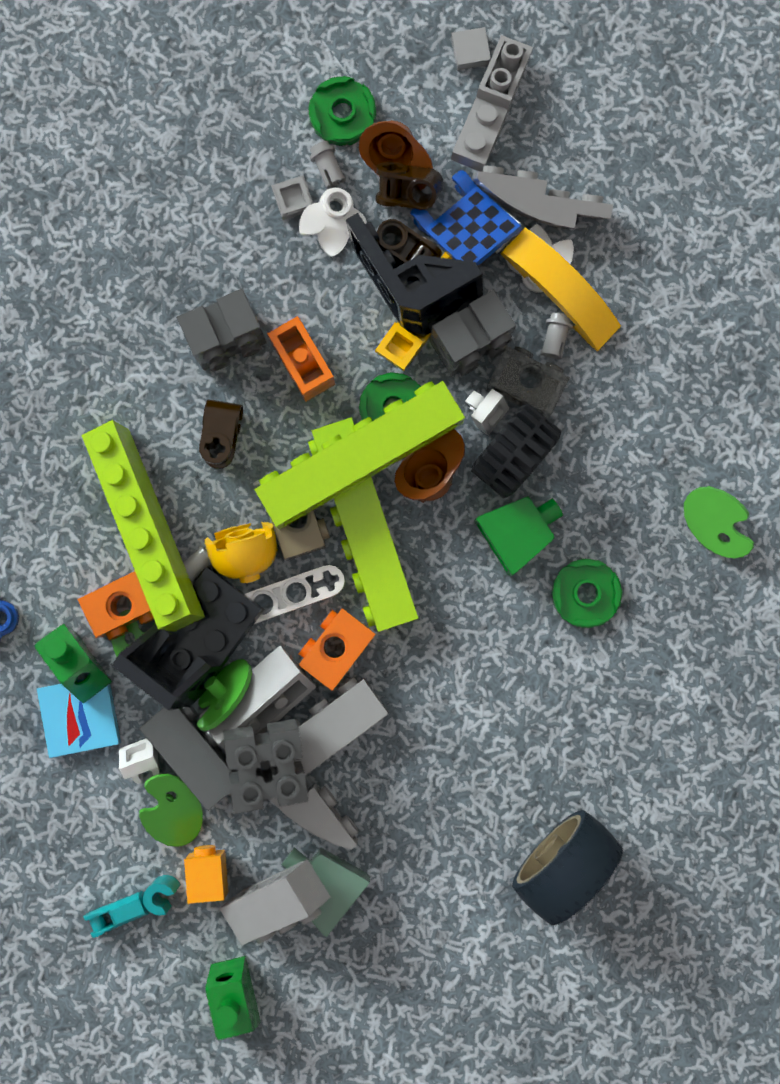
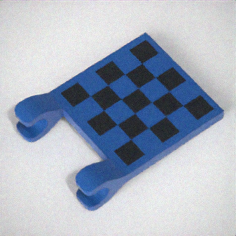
M460 170L452 176V180L456 183V191L463 198L436 220L432 218L427 210L413 208L410 214L414 218L413 222L416 227L426 233L452 259L472 261L479 266L520 232L522 227L484 193L464 170Z

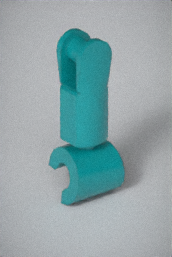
M162 875L154 879L145 892H137L88 912L83 918L85 921L89 920L93 930L90 933L91 937H98L121 925L146 916L150 912L159 916L166 915L172 906L170 901L161 898L158 892L170 896L177 891L181 884L173 876ZM107 912L112 920L109 924H106L103 914Z

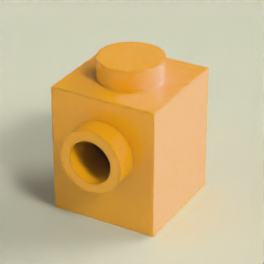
M215 845L195 847L194 852L189 853L184 859L187 904L224 901L229 893L225 850H216Z

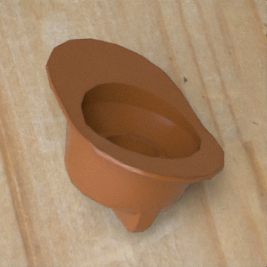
M393 120L379 121L367 127L360 136L358 146L360 156L375 173L377 165L383 162H398L404 165L433 169L432 160L427 151L414 138L410 129L401 122ZM423 183L418 184L420 190L425 189L427 186Z
M453 429L408 455L401 462L395 473L394 482L397 490L404 497L419 500L422 503L442 498L452 486L453 475L465 455V443L461 434Z

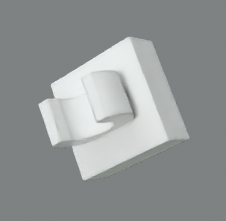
M491 389L485 398L473 390L465 401L470 405L469 409L473 411L471 418L475 425L488 436L509 410L503 395L494 389Z
M147 738L119 748V770L124 780L132 777L136 784L142 783L141 773L150 770L153 776L159 774L158 751Z

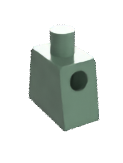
M294 847L281 865L287 869L308 858ZM321 847L311 860L308 859L329 893L330 898L319 907L322 913L311 922L327 937L369 885L370 875Z

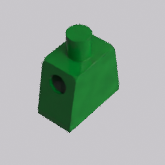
M527 496L477 517L474 522L508 576H512L555 538L548 525L561 518L563 513L553 498L536 508L530 497Z
M65 624L57 627L34 645L58 681L83 704L112 682L77 633ZM89 672V675L83 681L77 682L80 674Z
M246 955L211 964L205 989L217 1040L253 1032L261 1024ZM233 976L232 978L222 982L223 977Z

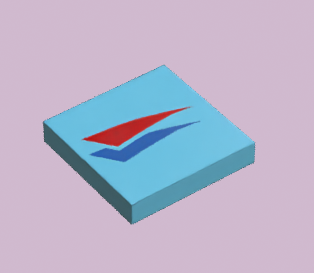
M62 684L37 688L49 758L121 743L110 684L84 704Z

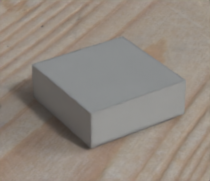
M485 27L453 32L451 34L457 70L489 65L491 56Z
M304 175L271 185L282 220L301 215L308 205L313 204Z

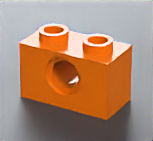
M298 316L267 333L271 344L306 402L336 385L333 374Z
M135 571L77 599L95 638L107 636L110 641L129 632L126 626L139 620L140 624L143 625L154 620ZM124 596L128 597L132 604L131 611L126 616L120 615L117 611V602Z
M343 608L339 613L332 610L320 625L325 631L317 641L310 638L298 654L303 658L299 666L331 691L334 690L376 635V633ZM331 637H339L345 644V651L339 657H332L326 652L325 644Z

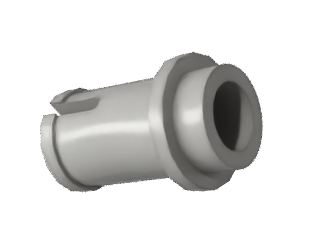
M322 141L310 148V160L316 163L326 189H330L340 185L339 180L341 183L345 182L346 177L343 175L334 155L335 147L330 145L328 141Z
M551 313V317L546 319L545 323L548 325L541 355L562 359L568 330L573 328V324L570 323L571 320L565 314Z
M201 545L183 562L192 586L194 585L193 581L202 574L206 567L211 565L207 551Z

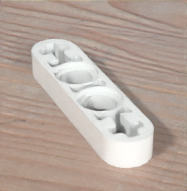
M326 565L245 593L253 601L262 594L269 595L273 600L272 610L267 614H261L254 624L336 596L344 588L345 577L336 566ZM329 571L332 576L338 575L339 581L334 583V590L329 591L326 586L317 588L316 590L320 595L312 598V587L306 580L307 577L313 576V582L316 583L324 579L323 573ZM298 582L306 588V597L299 603H293L288 599L286 592L291 584Z

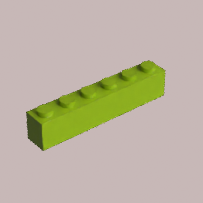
M433 381L422 385L415 390L416 396L405 403L402 399L391 403L383 409L385 414L374 421L371 417L363 419L352 427L354 432L348 436L341 438L340 435H336L321 445L322 451L313 456L305 453L290 462L292 468L282 474L274 471L259 480L261 486L254 490L276 528L279 530L462 425L465 417L444 381L434 385Z
M352 417L311 430L314 440L309 441L308 444L312 456L322 451L321 445L336 435L344 438L353 433L352 427L354 423ZM372 477L334 498L336 506L330 507V511L336 528L340 526L344 528L347 539L342 540L341 544L347 561L351 559L355 561L358 572L353 573L352 577L358 594L365 592L369 603L368 606L363 607L368 626L376 625L377 631L380 632L419 618Z
M111 420L81 435L157 628L175 632L204 618L205 615L130 430Z

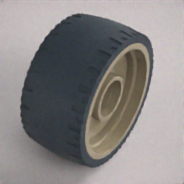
M584 810L577 811L560 822L527 856L514 877L512 887L527 906L552 926L562 924L582 910L605 886L621 861L623 848L597 819Z

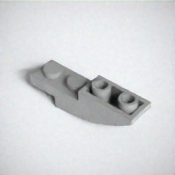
M501 35L478 88L476 99L453 149L452 161L483 172V166H486L489 156L496 145L533 47Z
M483 166V172H474L472 176V181L499 204L521 216L546 225L575 229L577 216L596 219H611L613 204L603 203V196L583 194L582 200L570 199V192L552 189L549 190V195H545L547 180L537 179V172L518 170L517 176L504 175V168Z
M263 761L260 763L264 770L270 769V767H272L270 766L269 761ZM315 783L308 788L309 802L279 807L277 798L270 799L286 816L315 836L350 850L357 846L358 839L355 836L359 833L357 827L347 815L343 818L334 808L337 801L327 787L324 786L320 789Z

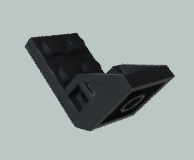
M358 213L346 219L353 251L399 325L413 335L424 337L430 334L433 325L456 311L460 312L468 307L471 302L483 296V273L475 262L418 255L397 267L389 250L382 252L377 242L380 241V238L371 222L365 224ZM411 279L417 280L408 286L406 285Z
M208 567L205 568L193 585L205 617L175 632L160 630L155 624L120 652L111 664L113 668L167 710L191 707L207 690L204 687L205 682L210 677L217 676L265 610Z

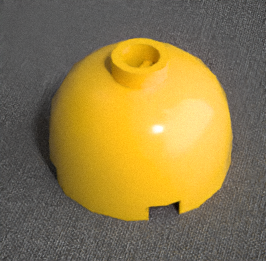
M261 522L263 529L253 530L248 528L251 523L214 533V541L207 537L205 539V546L212 566L221 575L232 579L239 578L240 583H250L260 579V573L271 566L277 554V541L273 524Z

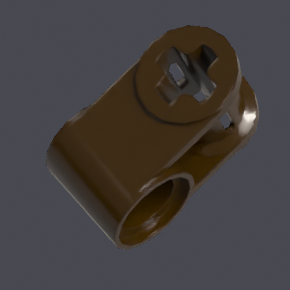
M398 162L380 163L377 165L376 171L380 175L379 192L376 193L375 201L380 205L388 207L399 206L427 210L433 206L442 192L444 186L443 178L438 171L432 168L409 166ZM418 184H426L430 187L432 194L423 193Z
M388 219L383 221L378 227L377 233L380 241L377 243L382 252L389 250L398 267L418 255L441 257L442 251L436 244L420 236L401 221ZM393 233L400 238L401 242L390 246L383 241L382 237Z
M207 399L203 413V429L199 452L210 467L223 469L232 463L237 437L241 429V424H238V421L243 418V405ZM217 444H220L225 452L218 453L217 458H214L209 450L216 449Z

